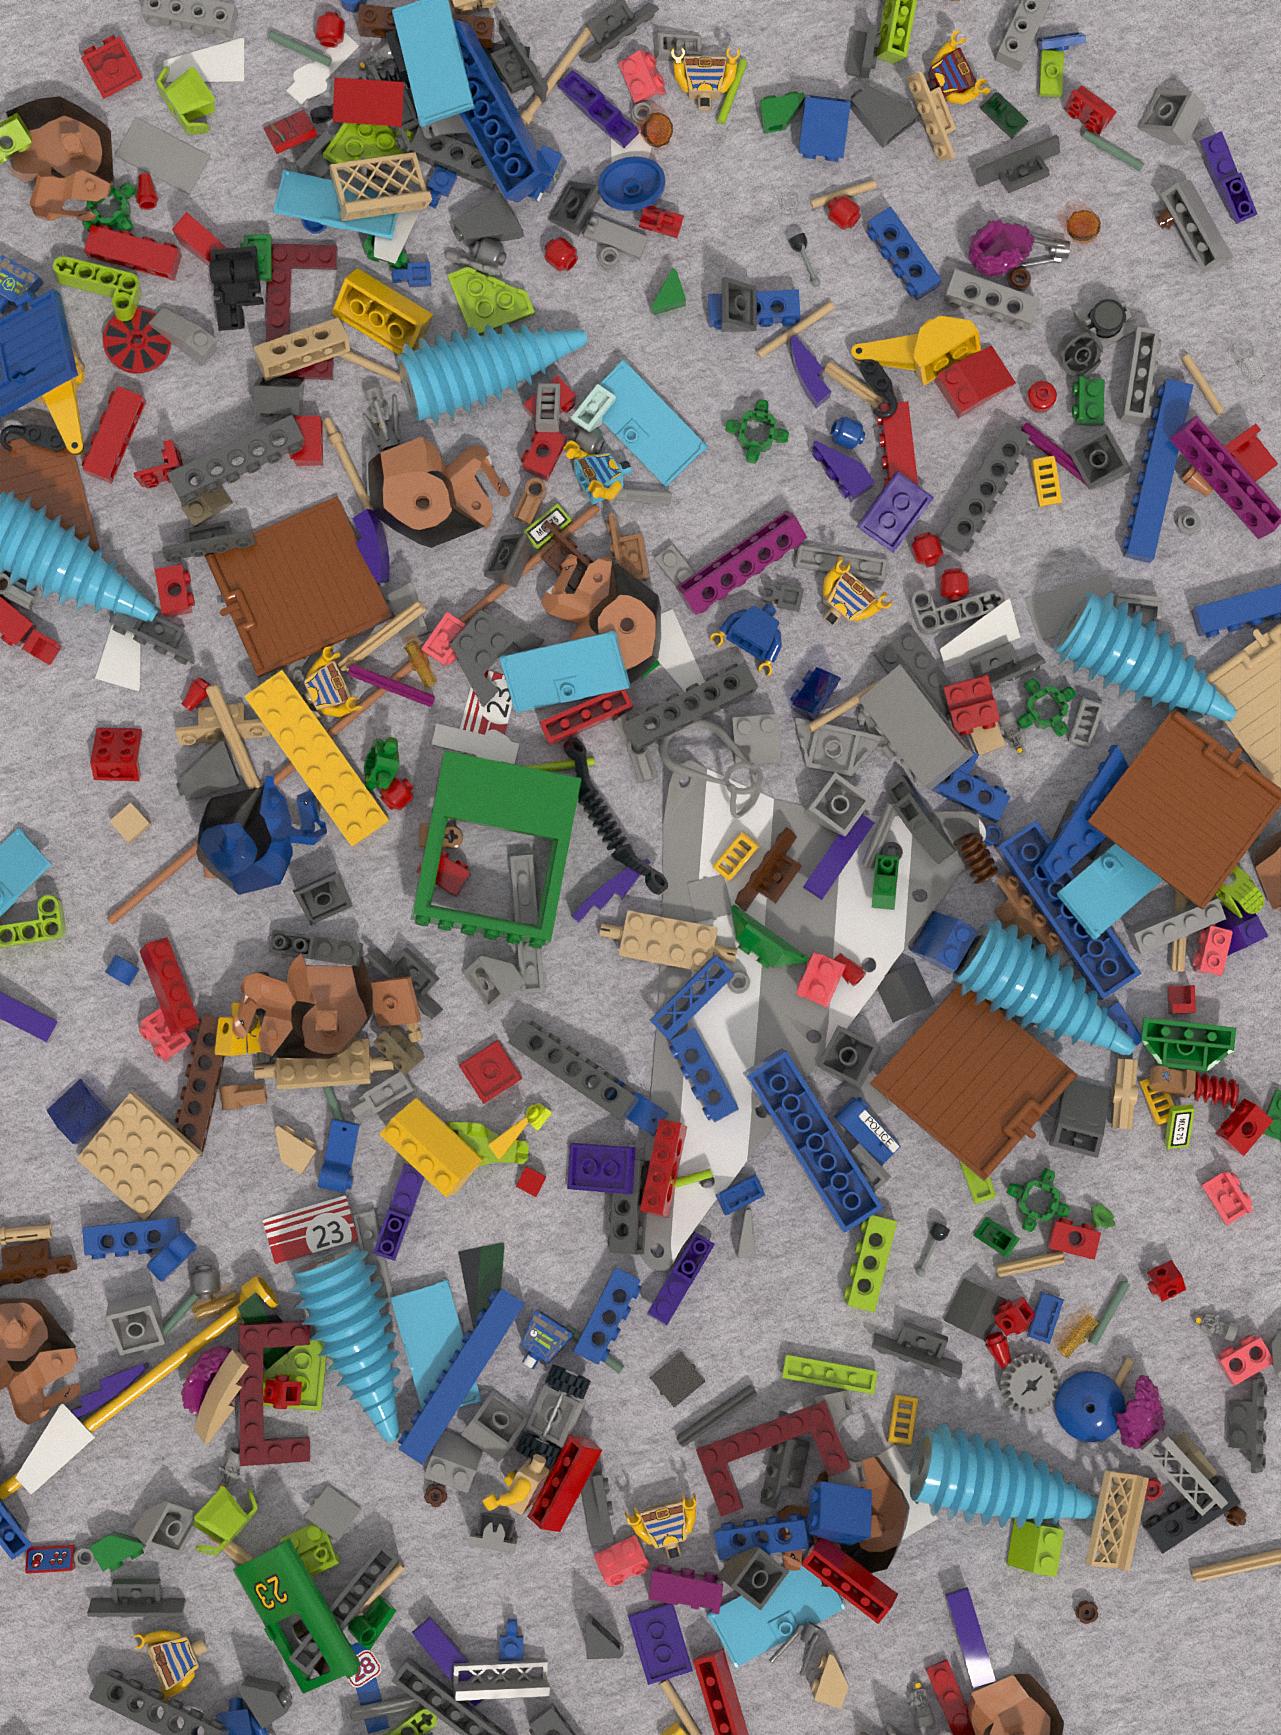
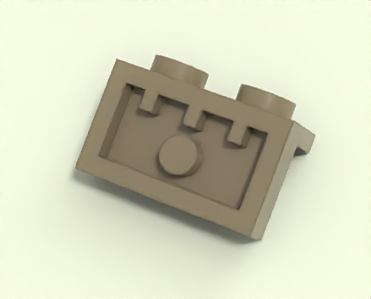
M396 1025L390 1026L386 1031L384 1030L373 1042L378 1050L385 1054L394 1067L401 1071L404 1076L425 1058L422 1052L410 1042Z

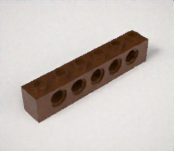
M360 4L357 23L359 35L387 39L386 33L396 30L392 10L395 8ZM452 14L454 22L460 20L471 25L483 49L493 50L495 35L494 18Z
M204 1014L202 1019L199 1018L200 1023L196 1026V1032H199L197 1041H193L191 1047V1055H194L192 1064H188L185 1077H188L187 1087L183 1086L181 1091L182 1109L177 1110L175 1123H178L177 1130L203 1153L225 1060L224 1055H215L216 1043L213 1046H208L205 1042L208 1034L213 1033L215 1036L217 1035L219 1018ZM204 1056H208L211 1059V1065L207 1069L202 1068L200 1065V1061ZM200 1078L206 1082V1088L201 1092L195 1088V1083ZM194 1101L199 1102L201 1105V1110L196 1115L190 1111V1105ZM188 1124L194 1125L196 1129L195 1135L192 1137H188L185 1134V1127Z

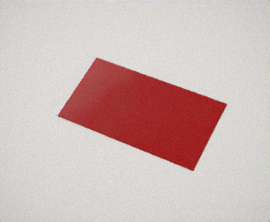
M334 77L333 122L402 127L404 82Z

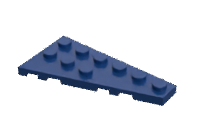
M1111 745L1108 750V757L1104 762L1100 763L1097 768L1099 770L1093 781L1088 782L1072 808V815L1060 827L1062 831L1056 840H1052L1039 861V865L1049 882L1057 881L1106 838L1105 835L1087 823V821L1129 767L1118 745Z

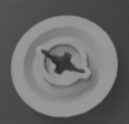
M1024 1354L1016 1357L1006 1366L1001 1376L1000 1389L1004 1401L1010 1408L1024 1415H1034V1413L1042 1412L1044 1408L1050 1407L1052 1400L1056 1399L1055 1395L1059 1391L1058 1382L1060 1380L1057 1376V1370L1048 1359L1038 1354ZM1028 1380H1035L1033 1383L1034 1389L1027 1388L1028 1384L1026 1382Z

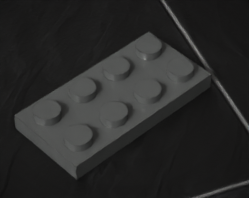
M912 628L874 654L887 674L899 664L908 667L944 716L949 714L943 686L951 684V682Z

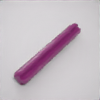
M1030 423L1024 424L1021 431L1030 435L1028 440L1048 456H1054L1057 463L1086 485L1069 454Z
M351 664L349 667L348 675L428 707H431L434 703L435 696L355 664Z

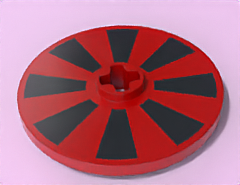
M137 308L135 315L129 321H120L114 316L108 322L103 334V347L108 359L117 368L128 373H146L158 368L167 359L172 343L149 325V322L157 315L155 312ZM133 338H141L142 343H134Z

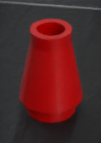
M147 173L140 174L138 176L136 202L141 209H153L157 206L159 199L152 182V177Z
M198 676L196 680H192L181 704L189 711H193L196 706L208 697L206 689L211 684Z
M839 953L834 958V960L846 965L842 977L847 984H851L854 987L866 975L862 966L850 960L842 953Z
M1001 1331L992 1333L985 1338V1346L998 1363L999 1368H1006L1012 1361L1007 1336H1004Z

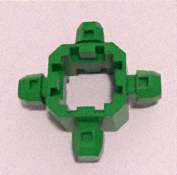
M129 182L120 186L119 191L113 185L111 186L108 197L112 195L121 204V210L114 212L111 218L107 217L105 219L96 210L98 208L97 204H101L105 198L98 201L87 200L86 206L88 210L96 215L95 220L82 221L81 223L88 232L91 225L98 227V223L112 228V230L118 227L120 230L130 232L133 229V224L128 218L131 213V207L126 199H130L136 190Z
M759 399L756 402L754 411L749 410L743 414L742 423L732 419L727 420L725 431L734 435L739 433L738 443L743 449H748L746 451V461L748 463L756 464L760 452L765 453L771 449L773 440H776V443L788 442L789 432L781 428L779 430L775 429L776 419L772 414H768L769 404L767 400ZM755 420V422H765L766 425H770L767 442L763 441V443H760L759 441H750L748 438H744L748 421Z
M1032 678L1025 683V689L1028 694L1031 693L1032 695L1025 703L1024 709L1027 714L1025 713L1018 718V725L1021 729H1026L1034 723L1036 728L1044 730L1052 725L1053 732L1059 737L1063 736L1068 732V727L1061 719L1068 713L1069 706L1066 702H1069L1076 695L1074 689L1069 686L1059 692L1056 687L1047 686L1041 690L1039 688L1041 685ZM1048 694L1052 696L1054 702L1060 708V713L1044 721L1034 709L1033 703Z
M389 737L385 741L382 739L373 741L364 762L367 789L375 790L378 786L387 789L390 786L400 762L396 738Z
M1047 1168L1042 1171L1039 1177L1041 1178L1040 1181L1029 1180L1024 1183L1023 1188H1021V1185L1009 1183L1006 1190L1008 1195L1014 1198L1019 1197L1016 1203L1020 1212L1027 1214L1026 1218L1023 1217L1021 1226L1022 1229L1029 1232L1035 1229L1037 1225L1036 1219L1042 1221L1049 1220L1053 1217L1054 1212H1056L1055 1215L1068 1217L1071 1209L1063 1202L1058 1203L1060 1199L1059 1191L1057 1188L1050 1186V1183L1054 1182L1055 1171ZM1033 1186L1052 1193L1050 1196L1051 1200L1044 1214L1025 1207V1202Z

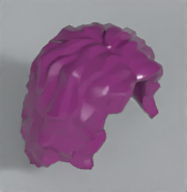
M997 220L996 222L988 221L987 225L978 229L976 234L971 236V243L968 247L969 261L981 274L987 276L1005 274L1008 270L1018 268L1019 264L1025 261L1032 251L1033 239L1035 237L1029 233L1030 230L1027 226H1021V224L1016 223L1014 225L1010 223L1003 224L1002 220Z
M216 1346L200 1355L191 1371L185 1377L186 1381L183 1383L181 1395L184 1409H189V1412L193 1414L199 1413L208 1388L231 1350H233L232 1348Z
M1140 1375L1138 1380H1136L1134 1394L1136 1399L1127 1402L1126 1411L1114 1413L1117 1417L1116 1425L1119 1427L1122 1445H1126L1129 1448L1132 1447L1133 1449L1141 1448L1160 1429L1164 1431V1425L1166 1424L1165 1420H1163L1164 1408L1162 1407V1401H1159L1158 1386L1153 1385L1148 1375Z

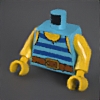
M568 441L564 447V450L568 451L566 453L567 458L575 459L574 476L592 505L604 499L613 500L623 489L624 475L632 472L630 463L627 460L616 463L609 453L589 455L581 450L574 441Z

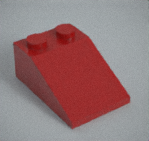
M992 345L946 368L937 374L934 381L958 419L1016 384Z

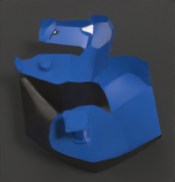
M267 776L263 787L212 797L206 805L199 825L196 850L198 861L211 874L239 895L280 885L293 856L291 843L315 845L327 834L326 823L319 819L314 803L316 796L311 789L309 792L299 794L297 798L302 825L299 830L292 827L285 796L274 785V776Z

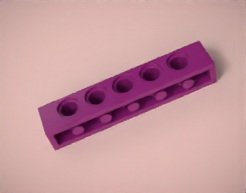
M1197 416L1182 424L1169 440L1257 539L1274 532L1281 524V510Z
M785 510L675 588L690 611L695 615L703 613L714 602L725 598L734 588L744 585L747 579L761 573L767 565L781 559L783 554L790 549L798 547L807 536L796 516ZM782 535L781 540L777 542L778 537ZM764 548L763 552L758 555L760 549ZM745 561V564L740 567V564ZM727 574L726 578L721 581L722 576ZM708 587V590L702 594L704 588Z

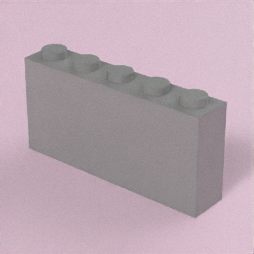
M899 664L858 699L863 705L861 710L867 717L873 718L876 722L874 724L875 729L881 735L885 734L889 740L887 742L888 746L893 752L899 753L902 757L900 762L907 770L911 769L915 775L913 777L914 781L921 788L924 787L932 790L974 755L908 667Z

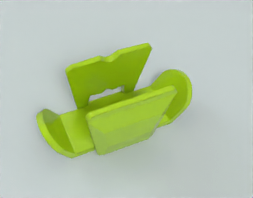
M165 66L156 81L157 91L187 135L209 132L208 124L188 122L214 113L215 107L212 103L215 102V97L194 67H190L165 89L163 85L170 72V67Z
M1236 865L1230 873L1231 879L1235 882L1230 885L1222 884L1215 893V896L1231 912L1242 918L1243 916L1233 898L1239 902L1246 912L1254 914L1262 909L1264 897L1255 886L1251 877Z
M221 1487L195 1515L193 1526L220 1543L219 1547L196 1545V1551L219 1556L245 1528L258 1510L251 1489L247 1490V1497L251 1507V1512L248 1515L225 1487Z

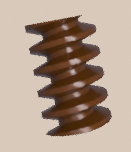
M969 833L953 842L954 846L962 845L957 852L958 854L966 853L961 860L962 862L970 861L965 868L967 870L974 869L969 874L970 877L977 876L974 884L985 882L998 872V867L993 865L994 859L989 857L990 851L985 849L987 845L982 841L983 837L980 833Z

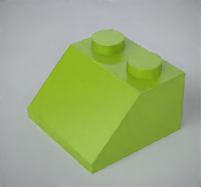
M1014 1518L1006 1564L1032 1573L1057 1577L1064 1529L1059 1525L1043 1522L1036 1528L1032 1520H1026L1022 1528L1019 1529Z

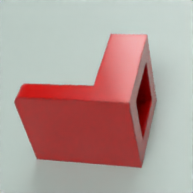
M33 629L22 649L46 664L51 665L62 646Z
M1195 985L1168 987V1014L1196 1013Z

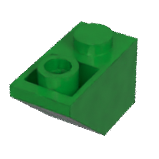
M793 91L780 97L770 95L760 100L759 112L764 134L787 129L804 105V92L798 93Z
M876 854L871 908L895 909L900 856Z
M112 1532L93 1543L89 1548L102 1572L110 1569L112 1572L124 1565L122 1560L129 1556L133 1560L144 1553L143 1548L147 1545L136 1537Z

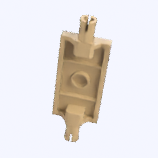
M627 910L625 925L617 926L604 922L601 924V929L610 931L600 930L599 937L619 940L621 942L619 956L694 971H699L714 955L721 960L733 963L736 960V956L728 955L727 953L737 955L738 948L717 945V927Z
M368 1038L356 1039L347 1050L331 1059L277 1058L275 1064L254 1065L255 1080L276 1078L278 1090L370 1084L371 1073L380 1070H394V1065L386 1056L373 1057L370 1054V1040Z

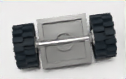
M554 1364L545 1381L548 1385L544 1384L525 1427L540 1436L523 1432L516 1451L531 1459L535 1454L543 1456L546 1459L545 1465L553 1467L562 1450L561 1447H564L571 1435L584 1405L568 1395L584 1399L591 1383L584 1376Z

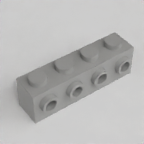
M144 0L142 16L145 22L153 27L163 25L169 26L170 29L175 31L185 29L197 35L207 33L219 39H226V37L233 38L238 11L235 4L216 0Z
M1052 0L1016 1L1012 10L1016 14L1013 20L1008 19L1003 30L1006 32L1004 40L1000 38L994 51L998 52L995 61L1020 71Z
M1191 180L1177 182L1160 194L1203 273L1217 270L1233 258Z
M1137 327L1132 335L1120 422L1142 425L1150 417L1152 405H1149V400L1153 396L1155 383H1152V380L1158 368V361L1155 360L1156 354L1159 353L1161 348L1160 330Z

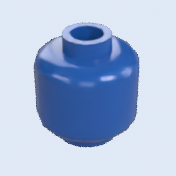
M843 416L839 420L836 419L834 421L830 436L835 444L848 449H854L858 444L861 445L863 443L865 432L860 421Z

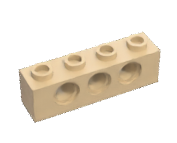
M338 317L254 346L256 363L266 381L350 351L349 337Z

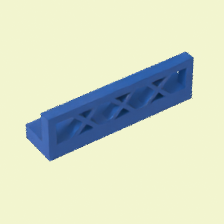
M714 955L649 1021L670 1040L735 974ZM716 962L721 969L712 978H709V968ZM696 981H705V985L696 994H692L693 984ZM679 998H689L688 1002L680 1010H676V1001ZM663 1014H672V1018L663 1027L657 1022Z

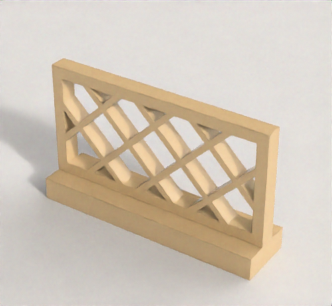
M416 152L336 163L329 166L341 207L339 213L341 221L426 209L432 201L430 191L427 192ZM411 160L413 166L411 173L399 166L402 161ZM386 163L394 168L390 176L378 169L380 164ZM365 166L373 171L369 179L357 172L359 167ZM344 169L351 174L348 182L339 178L337 170ZM396 170L407 177L404 185L392 178ZM375 173L386 180L383 188L371 181ZM353 177L365 183L361 191L349 184ZM409 180H412L418 184L420 191L412 192L405 186ZM388 183L400 189L397 195H391L384 190ZM367 185L379 193L376 198H370L363 193ZM346 189L358 196L355 201H345L343 193Z
M1105 1470L1086 1557V1565L1130 1571L1149 1481L1148 1477L1126 1471ZM1113 1477L1115 1484L1110 1488ZM1117 1491H1118L1119 1496H1118L1117 1499L1115 1500V1499H1114V1495H1115V1494L1117 1493ZM1107 1503H1109L1110 1507L1107 1509V1511H1105ZM1113 1515L1114 1520L1109 1523V1519ZM1104 1526L1105 1531L1102 1534H1100L1101 1529ZM1107 1538H1108L1109 1543H1108L1107 1546L1105 1547V1546H1104V1542H1105V1541L1107 1540ZM1098 1549H1099L1100 1554H1099L1098 1557L1095 1559V1557H1096V1552H1097Z

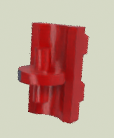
M648 206L643 210L639 228L678 239L684 215L667 211L665 208L660 209Z

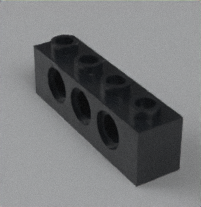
M1221 1475L1215 1476L1209 1481L1228 1502L1222 1509L1215 1504L1203 1516L1195 1509L1194 1516L1186 1518V1509L1194 1506L1185 1498L1179 1503L1174 1501L1165 1508L1167 1511L1161 1515L1155 1514L1146 1520L1147 1524L1143 1528L1159 1552L1165 1553L1241 1503L1224 1477ZM1197 1493V1504L1200 1507L1205 1504L1207 1493ZM1169 1520H1175L1176 1526L1172 1531H1167L1165 1527Z

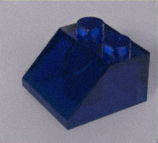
M816 667L813 672L809 670L802 680L805 685L801 691L796 689L791 696L790 701L793 703L790 708L809 721L815 720L838 686L841 678L819 667Z
M81 1078L46 1110L57 1128L72 1144H79L112 1113Z

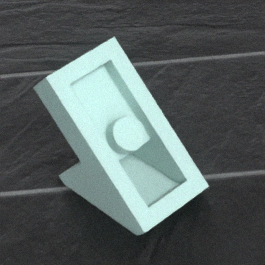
M597 384L573 414L571 420L586 431L591 432L602 425L603 416L615 402L616 396Z

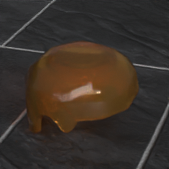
M660 112L647 115L640 125V135L643 141L652 147L660 148L667 145L673 134L671 120Z
M1089 210L1074 211L1071 217L1066 220L1067 233L1074 242L1079 244L1092 242L1100 233V219L1094 212Z

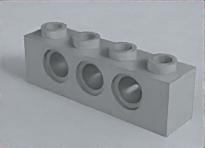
M955 269L944 301H947L950 306L955 308H967L969 312L975 315L984 314L990 316V319L995 322L1003 323L1004 321L1010 323L1015 329L1029 330L1040 298ZM971 290L974 292L975 297L968 298L964 292ZM993 298L997 304L991 306L987 304L986 299ZM1014 305L1018 312H1009L1007 306Z

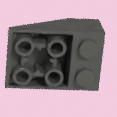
M1073 1080L1061 1094L1049 1146L1098 1158L1104 1136L1111 1090Z

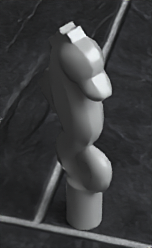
M448 251L446 254V260L458 264L461 263L492 276L500 275L501 271H498L497 267L482 265L473 259L463 257L451 251Z
M860 709L857 715L859 727H863L865 722L868 733L882 736L881 742L875 749L881 750L888 760H891L896 754L888 746L887 742L889 740L885 734L881 735L875 729L874 724L876 722L873 718L867 717Z

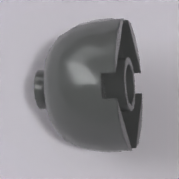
M1083 330L1071 331L1059 341L1056 358L1060 367L1069 375L1074 377L1087 376L1100 365L1101 360L1099 358L1101 352L1103 353V346L1101 341L1090 332Z

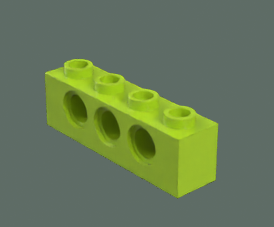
M885 0L879 34H881L880 42L875 52L878 59L895 64L907 58L917 0Z
M18 113L0 122V139L3 136H8L13 140L10 144H4L0 141V163H3L11 157L10 154L17 150L23 152L31 146L30 143H32V135Z
M872 1215L861 1223L860 1231L864 1233L862 1241H857L855 1247V1254H858L856 1264H851L849 1277H852L851 1285L846 1286L843 1299L847 1300V1306L875 1313L897 1221ZM873 1233H878L881 1237V1242L877 1246H871L869 1243V1237ZM867 1256L875 1258V1265L870 1269L865 1268L863 1265V1260ZM861 1279L869 1280L870 1286L868 1290L859 1291L857 1284Z

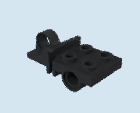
M257 246L210 250L209 272L211 282L214 285L213 296H220V300H214L218 331L243 329L245 327V318L242 306L264 304L262 297H255V293H261Z

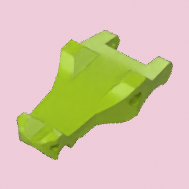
M447 1122V1125L452 1130H458V1136L484 1159L478 1167L495 1162L524 1164L528 1160L529 1145L527 1141L515 1140L504 1156L498 1159L488 1146L490 1142L499 1136L498 1134L480 1123Z

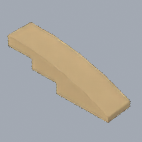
M231 1350L215 1375L200 1407L194 1430L204 1444H209L235 1408L231 1401L242 1388L238 1381L249 1367L238 1351Z

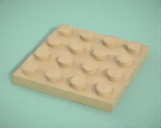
M132 1091L76 1160L146 1221L203 1152L137 1093Z

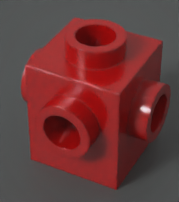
M1172 1260L1156 1266L1147 1272L1150 1281L1147 1283L1151 1294L1153 1296L1157 1294L1161 1302L1173 1298L1186 1290L1183 1276Z
M1020 1297L1012 1302L1006 1300L998 1306V1312L994 1315L997 1326L1008 1336L1014 1332L1018 1335L1025 1331L1036 1315L1024 1297Z
M276 1374V1378L266 1379L264 1402L273 1404L274 1409L300 1406L302 1382L291 1380L290 1375Z

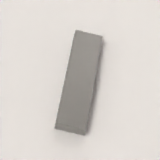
M802 544L798 546L795 568L829 573L837 565L838 557L843 556V561L840 564L846 565L850 561L848 572L855 578L885 582L888 559Z
M373 1209L352 1214L359 1249L368 1252V1255L363 1259L364 1263L377 1266L376 1271L369 1276L370 1281L382 1282V1286L375 1292V1296L387 1298V1302H391L390 1297H393L394 1293L386 1258L373 1254L380 1234L376 1211Z

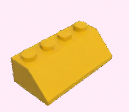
M358 268L345 278L331 313L396 354H402L405 343L412 350L417 348L419 339L423 338L434 315Z
M418 1097L396 1114L379 1134L445 1197L455 1195L484 1160Z

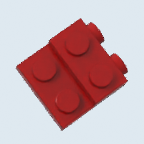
M114 35L103 40L104 45L98 49L92 46L84 50V56L81 57L103 99L143 79L122 38H115Z
M987 674L943 686L952 727L957 733L960 732V735L971 734L974 732L973 728L982 726V729L993 728L996 726L995 722L1000 721Z

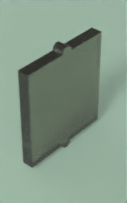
M679 1352L650 1377L660 1390V1395H664L674 1408L706 1382L695 1369V1364H691L682 1352Z

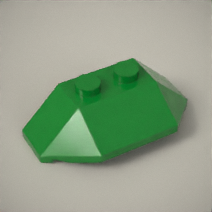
M733 904L731 915L736 942L739 943L737 948L747 955L750 953L758 957L756 961L767 969L769 966L778 968L807 962L809 957Z
M1143 1018L1141 1042L1159 1066L1207 1072L1234 1051L1236 1027Z

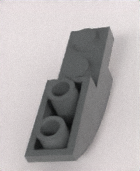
M902 775L886 788L895 803L893 808L905 826L937 864H940L957 851L934 813H929L907 776Z
M272 930L269 953L298 957L301 953L304 959L360 967L363 950L362 943Z

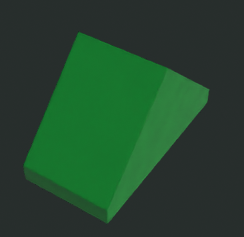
M674 268L671 269L651 307V313L654 315L686 306L682 285L677 270Z
M987 1216L973 1235L1005 1258L1009 1256L1020 1240L1019 1237Z

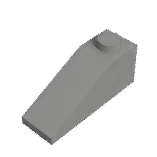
M164 307L149 322L152 328L200 366H203L216 352L217 340L197 324Z

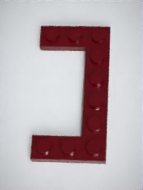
M272 244V281H268L266 342L290 334L292 269L337 270V245ZM334 357L276 378L333 380Z
M305 1320L238 1324V1352L249 1365L238 1381L242 1386L238 1392L239 1466L310 1462L309 1436L263 1439V1348L310 1345V1325H302Z
M826 1400L696 1449L721 1516L744 1508L728 1466L729 1462L808 1432H812L828 1477L851 1468Z

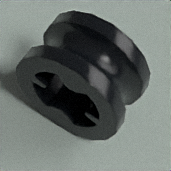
M896 842L887 843L883 847L881 854L886 855L888 847H892V849L895 847L898 850L896 856H900V860L903 854L902 847Z

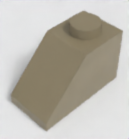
M1184 1432L1173 1441L1208 1481L1218 1474L1207 1458Z

